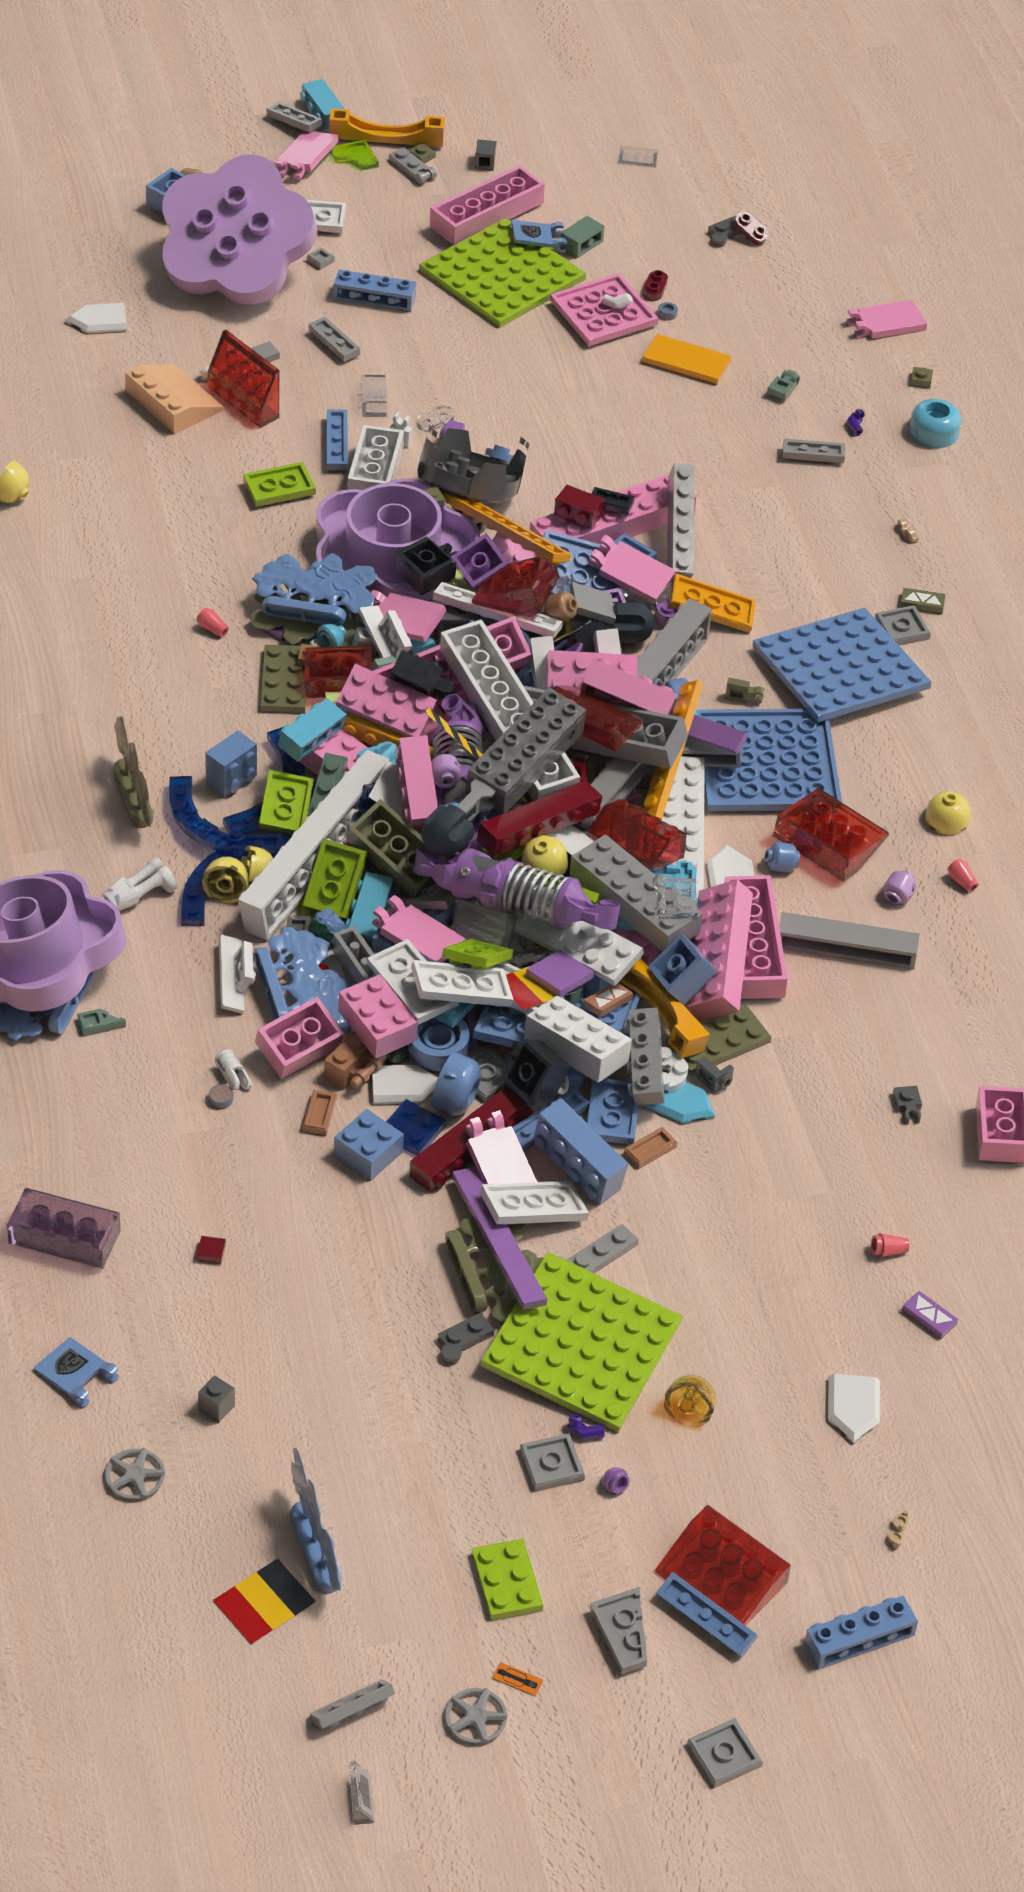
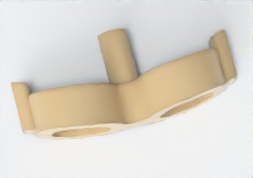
M904 518L897 521L898 530L903 533L906 540L909 542L919 541V537H916L914 531L915 526L907 528Z
M905 1510L902 1514H897L894 1517L892 1527L895 1530H892L888 1536V1542L895 1548L901 1546L903 1541L902 1532L908 1524L909 1512Z

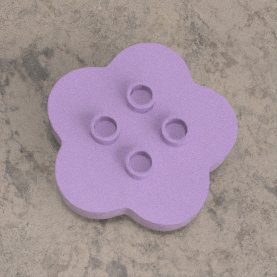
M247 154L237 156L224 163L214 173H193L183 176L168 188L163 198L162 210L170 231L163 246V261L171 281L179 289L188 293L206 294L219 291L230 300L240 304L254 305L265 302L275 296L282 288L286 280L288 266L303 257L312 248L316 240L317 225L308 201L300 194L284 188L278 168L270 160L259 155Z
M397 479L385 484L369 487L365 490L349 489L330 494L320 502L316 512V536L319 542L316 549V561H323L326 556L334 553L343 561L342 569L344 571L356 565L371 566L374 568V573L377 574L378 578L371 585L365 587L368 591L376 590L386 597L390 593L428 601L433 599V592L436 589L421 596L394 571L396 552L427 536L438 546L449 543L453 548L451 551L453 553L454 551H460L478 539L480 531L470 518L448 509L446 501L445 506L440 507L431 495L423 491V489L432 488L426 482L417 479Z
M54 870L0 882V1002H6L17 1009L25 1011H44L61 1006L81 991L89 973L108 965L124 950L127 937L119 909L105 899L91 897L85 880L79 875L69 871Z

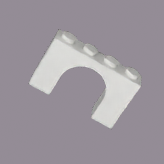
M618 628L595 631L593 635L595 653L621 654ZM552 636L530 638L528 642L532 652L531 668L534 688L545 690V659L547 652L554 650Z

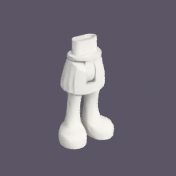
M153 857L148 860L147 865L129 879L122 876L102 894L101 899H105L113 903L119 910H123L138 903L140 897L157 886H162L167 892H173L177 889V884L167 866L163 867L162 861L158 857Z

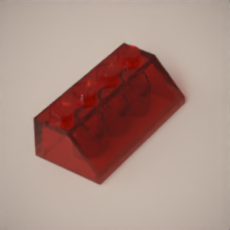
M556 685L553 688L554 691L574 700L578 705L586 709L582 736L615 752L644 723L643 719L575 686Z
M616 799L614 802L604 805L586 832V835L595 841L606 834L637 861L652 871L683 859L685 854L687 833L679 830L674 825L662 821L659 817L652 816L645 812L644 809L629 804L624 799Z

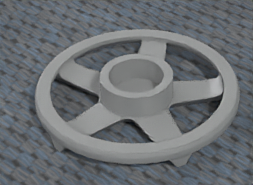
M146 1448L128 1449L110 1458L105 1471V1478L109 1488L118 1496L126 1499H142L152 1495L161 1487L165 1477L162 1461ZM138 1454L132 1465L119 1460L127 1455ZM146 1456L154 1460L159 1469L144 1468ZM114 1465L122 1470L124 1475L112 1483L110 1472ZM159 1476L157 1485L146 1493L144 1485L146 1477ZM125 1484L135 1486L139 1495H127L117 1489Z
M470 1688L451 1697L446 1708L445 1719L448 1728L457 1738L468 1743L479 1744L491 1741L501 1734L506 1726L507 1710L503 1701L496 1694L489 1691L488 1688ZM480 1694L475 1705H470L460 1699L467 1695ZM488 1697L498 1704L501 1712L487 1711L485 1709ZM453 1705H455L465 1713V1716L452 1725L450 1712ZM487 1720H502L499 1729L488 1737L485 1727ZM469 1726L476 1729L480 1739L464 1737L457 1731Z

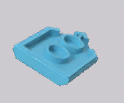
M686 1082L681 1089L675 1092L667 1093V1090H664L665 1103L642 1105L681 1124L690 1123L692 1120L699 1118H715V1113L705 1090L689 1082Z

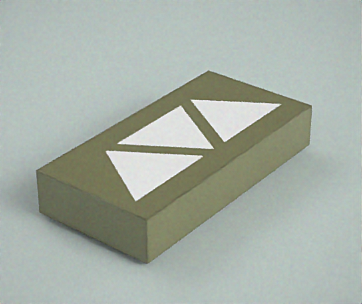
M903 587L900 607L915 605L917 610L943 614L946 594Z

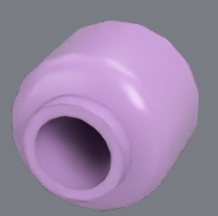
M442 754L433 759L431 764L434 784L441 788H451L457 785L461 780V768L458 759L450 754Z
M894 871L883 886L886 900L894 905L907 903L917 889L914 876L908 871Z

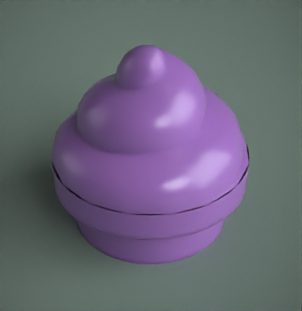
M614 1467L604 1473L603 1484L609 1492L619 1494L624 1492L629 1486L630 1479L624 1469Z

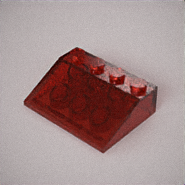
M224 330L207 371L208 388L233 406L238 412L242 413L252 423L262 428L279 419L280 370L228 330Z
M541 557L511 562L509 566L481 584L472 599V603L520 616L528 614V616L536 615L542 610L547 598L560 578L557 566L548 563L547 559Z
M820 788L815 789L777 816L773 837L783 843L793 844L801 855L843 882L857 873L889 836L888 831Z
M707 1504L690 1521L659 1563L655 1572L664 1579H667L674 1572L746 1626L788 1583L791 1564Z

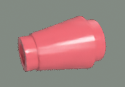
M204 608L197 616L196 621L200 627L220 637H224L227 634L229 627L213 609Z
M957 859L948 866L949 877L969 893L979 886L966 861Z
M884 1233L872 1236L871 1252L873 1255H878L879 1258L909 1251L908 1238Z

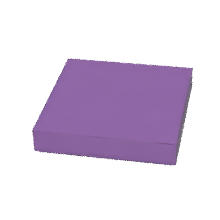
M558 950L527 968L526 976L561 997L592 979L594 971L562 950Z

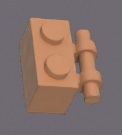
M353 1031L325 1059V1079L343 1090L349 1084L353 1088H358L369 1080V1075L373 1071H378L382 1067V1062L386 1059V1055L375 1059Z

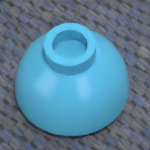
M324 624L318 628L317 635L323 648L339 650L344 643L347 632L341 625Z

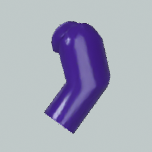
M856 409L847 419V424L855 436L863 433L860 424L863 421L862 418L865 417V412L862 409Z
M572 1415L568 1418L569 1424L567 1427L569 1431L580 1439L589 1440L605 1437L603 1425L586 1426L582 1423V1418L579 1415Z

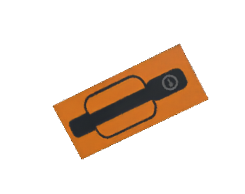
M500 1662L492 1677L534 1696L537 1695L544 1681Z

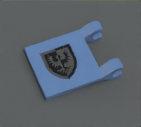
M511 220L515 243L551 247L560 253L566 251L564 246H560L561 244H567L565 238L552 239V234L557 237L561 236L562 231H557L556 229L564 228L562 222L543 224Z
M71 1337L33 1367L36 1373L69 1395L81 1408L90 1403L89 1399H87L88 1391L81 1387L98 1372L111 1383L119 1378V1375L116 1374L118 1368L115 1364L104 1361Z

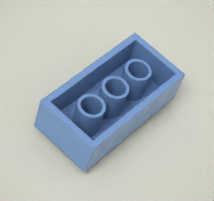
M562 1098L539 1114L533 1137L535 1144L539 1149L544 1150L551 1157L554 1164L560 1166L574 1183H578L590 1199H594L601 1205L621 1190L628 1163Z

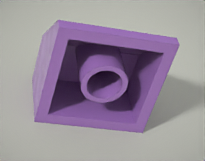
M487 533L451 556L457 562V570L473 589L509 566L508 561Z

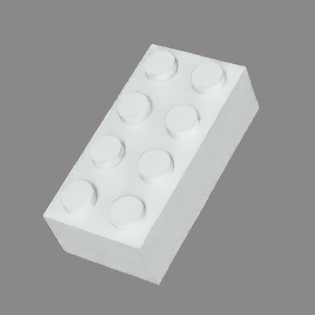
M363 425L348 476V490H365L396 479L404 450V430Z
M559 996L554 997L526 1017L524 1039L543 1041L569 1066L596 1082H600L629 1062L631 1038Z

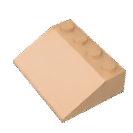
M141 364L125 372L126 392L174 434L224 410V407L176 365Z

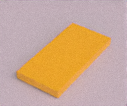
M656 334L644 353L642 362L718 384L729 366L732 356Z
M675 573L669 607L678 610L680 605H684L688 599H692L712 608L711 621L748 633L751 632L755 599Z

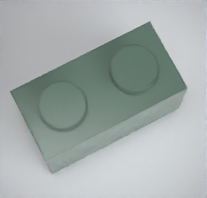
M586 216L561 232L560 238H565L567 244H561L560 246H564L566 252L579 258L603 242L605 226Z

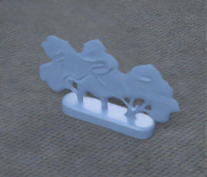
M334 553L326 556L323 561L318 560L312 563L307 571L302 570L298 560L289 554L278 557L275 561L264 565L262 572L256 573L252 580L257 584L256 593L262 597L268 596L263 600L261 606L265 614L272 617L309 623L342 626L346 619V613L337 606L345 605L353 613H358L361 607L372 606L375 596L365 587L371 585L378 576L374 573L375 570L371 566L356 565L344 571L342 569L343 561ZM281 584H285L287 586V594H285V591H281ZM273 586L277 587V591L272 589ZM296 588V591L291 593V589ZM273 593H277V594L280 595L282 598H280V597H274V596H270V595L273 594ZM296 593H305L309 598L306 602L293 600L290 597ZM341 596L342 600L336 602L337 598ZM328 599L329 605L313 603V601Z
M284 926L279 935L271 936L268 940L269 947L279 953L276 963H273L267 947L254 949L255 965L273 1020L318 997L342 1031L348 1033L351 1030L350 1025L338 1011L339 992L351 987L354 982L347 978H340L338 973L333 970L323 971L319 967L321 961L328 956L329 942L320 937H315L313 933L306 930L296 931L292 927ZM282 949L287 950L285 954H282ZM292 954V961L290 963L283 964V962H286L284 958L287 955ZM291 965L294 969L290 970L287 966ZM285 969L290 972L293 982L290 985L280 986L276 974L277 970ZM282 991H290L297 999V1002L291 1007H287Z
M94 971L88 974L83 988L74 998L61 1006L44 1010V1013L40 1012L39 1016L30 1017L29 1014L34 1011L20 1010L6 1002L0 1004V1031L7 1032L8 1037L13 1040H18L22 1036L34 1037L43 1030L40 1020L50 1014L48 1021L50 1032L63 1034L92 981ZM33 1019H38L35 1023L31 1022Z
M293 1448L295 1464L291 1462V1474L300 1501L292 1506L290 1511L291 1522L315 1587L320 1592L326 1594L337 1592V1590H341L342 1586L341 1573L334 1551V1541L328 1531L323 1528L315 1486L310 1479L307 1481L300 1453L297 1448Z

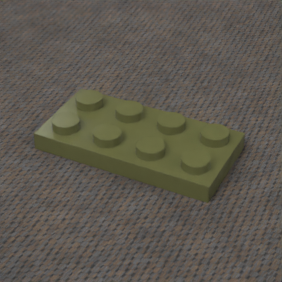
M265 645L261 712L305 714L308 667L297 665L301 646Z
M744 1005L737 1012L701 1023L710 1034L705 1049L702 1053L684 1057L683 1059L688 1064V1075L692 1076L696 1072L697 1060L703 1056L710 1062L718 1065L771 1043V1035L749 1007ZM669 1036L666 1038L665 1045L672 1052H675L673 1048L667 1043L670 1038Z

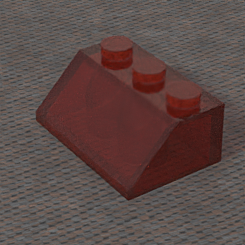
M372 646L306 647L304 678L306 697L325 698V692H341L355 664L366 669L370 668L372 664Z

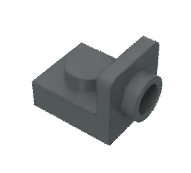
M703 1056L697 1060L695 1077L713 1093H716L722 1088H727L732 1083L734 1067L728 1065L719 1070L715 1063L710 1062Z

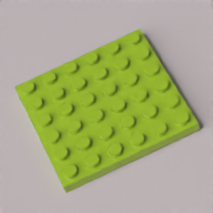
M507 218L490 225L419 264V271L499 328L549 301L550 294L572 288L586 280L585 272L549 247L515 243L511 221Z
M547 1252L534 1273L547 1297V1305L523 1310L517 1301L481 1360L480 1366L619 1433L679 1328L683 1316L553 1253Z

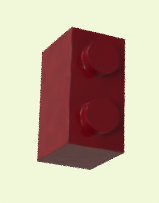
M566 484L555 498L554 515L592 529L603 515L604 498Z

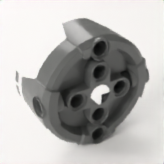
M429 424L428 431L431 434L432 427ZM448 428L437 447L426 436L417 474L420 480H423L430 486L439 487L448 492L465 496L467 500L484 504L500 503L518 494L526 455L517 449L509 464H505L497 459L494 462L492 461L494 458L471 451L469 431ZM433 429L432 435L436 438L438 432ZM521 437L519 443L524 445L526 440ZM526 442V445H525V447L527 448V450H528V448H529V443H528V442Z

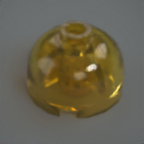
M692 1374L678 1377L668 1387L665 1393L664 1408L668 1415L677 1423L681 1424L682 1419L692 1423L690 1427L703 1426L710 1420L717 1403L716 1393L711 1383L705 1378Z

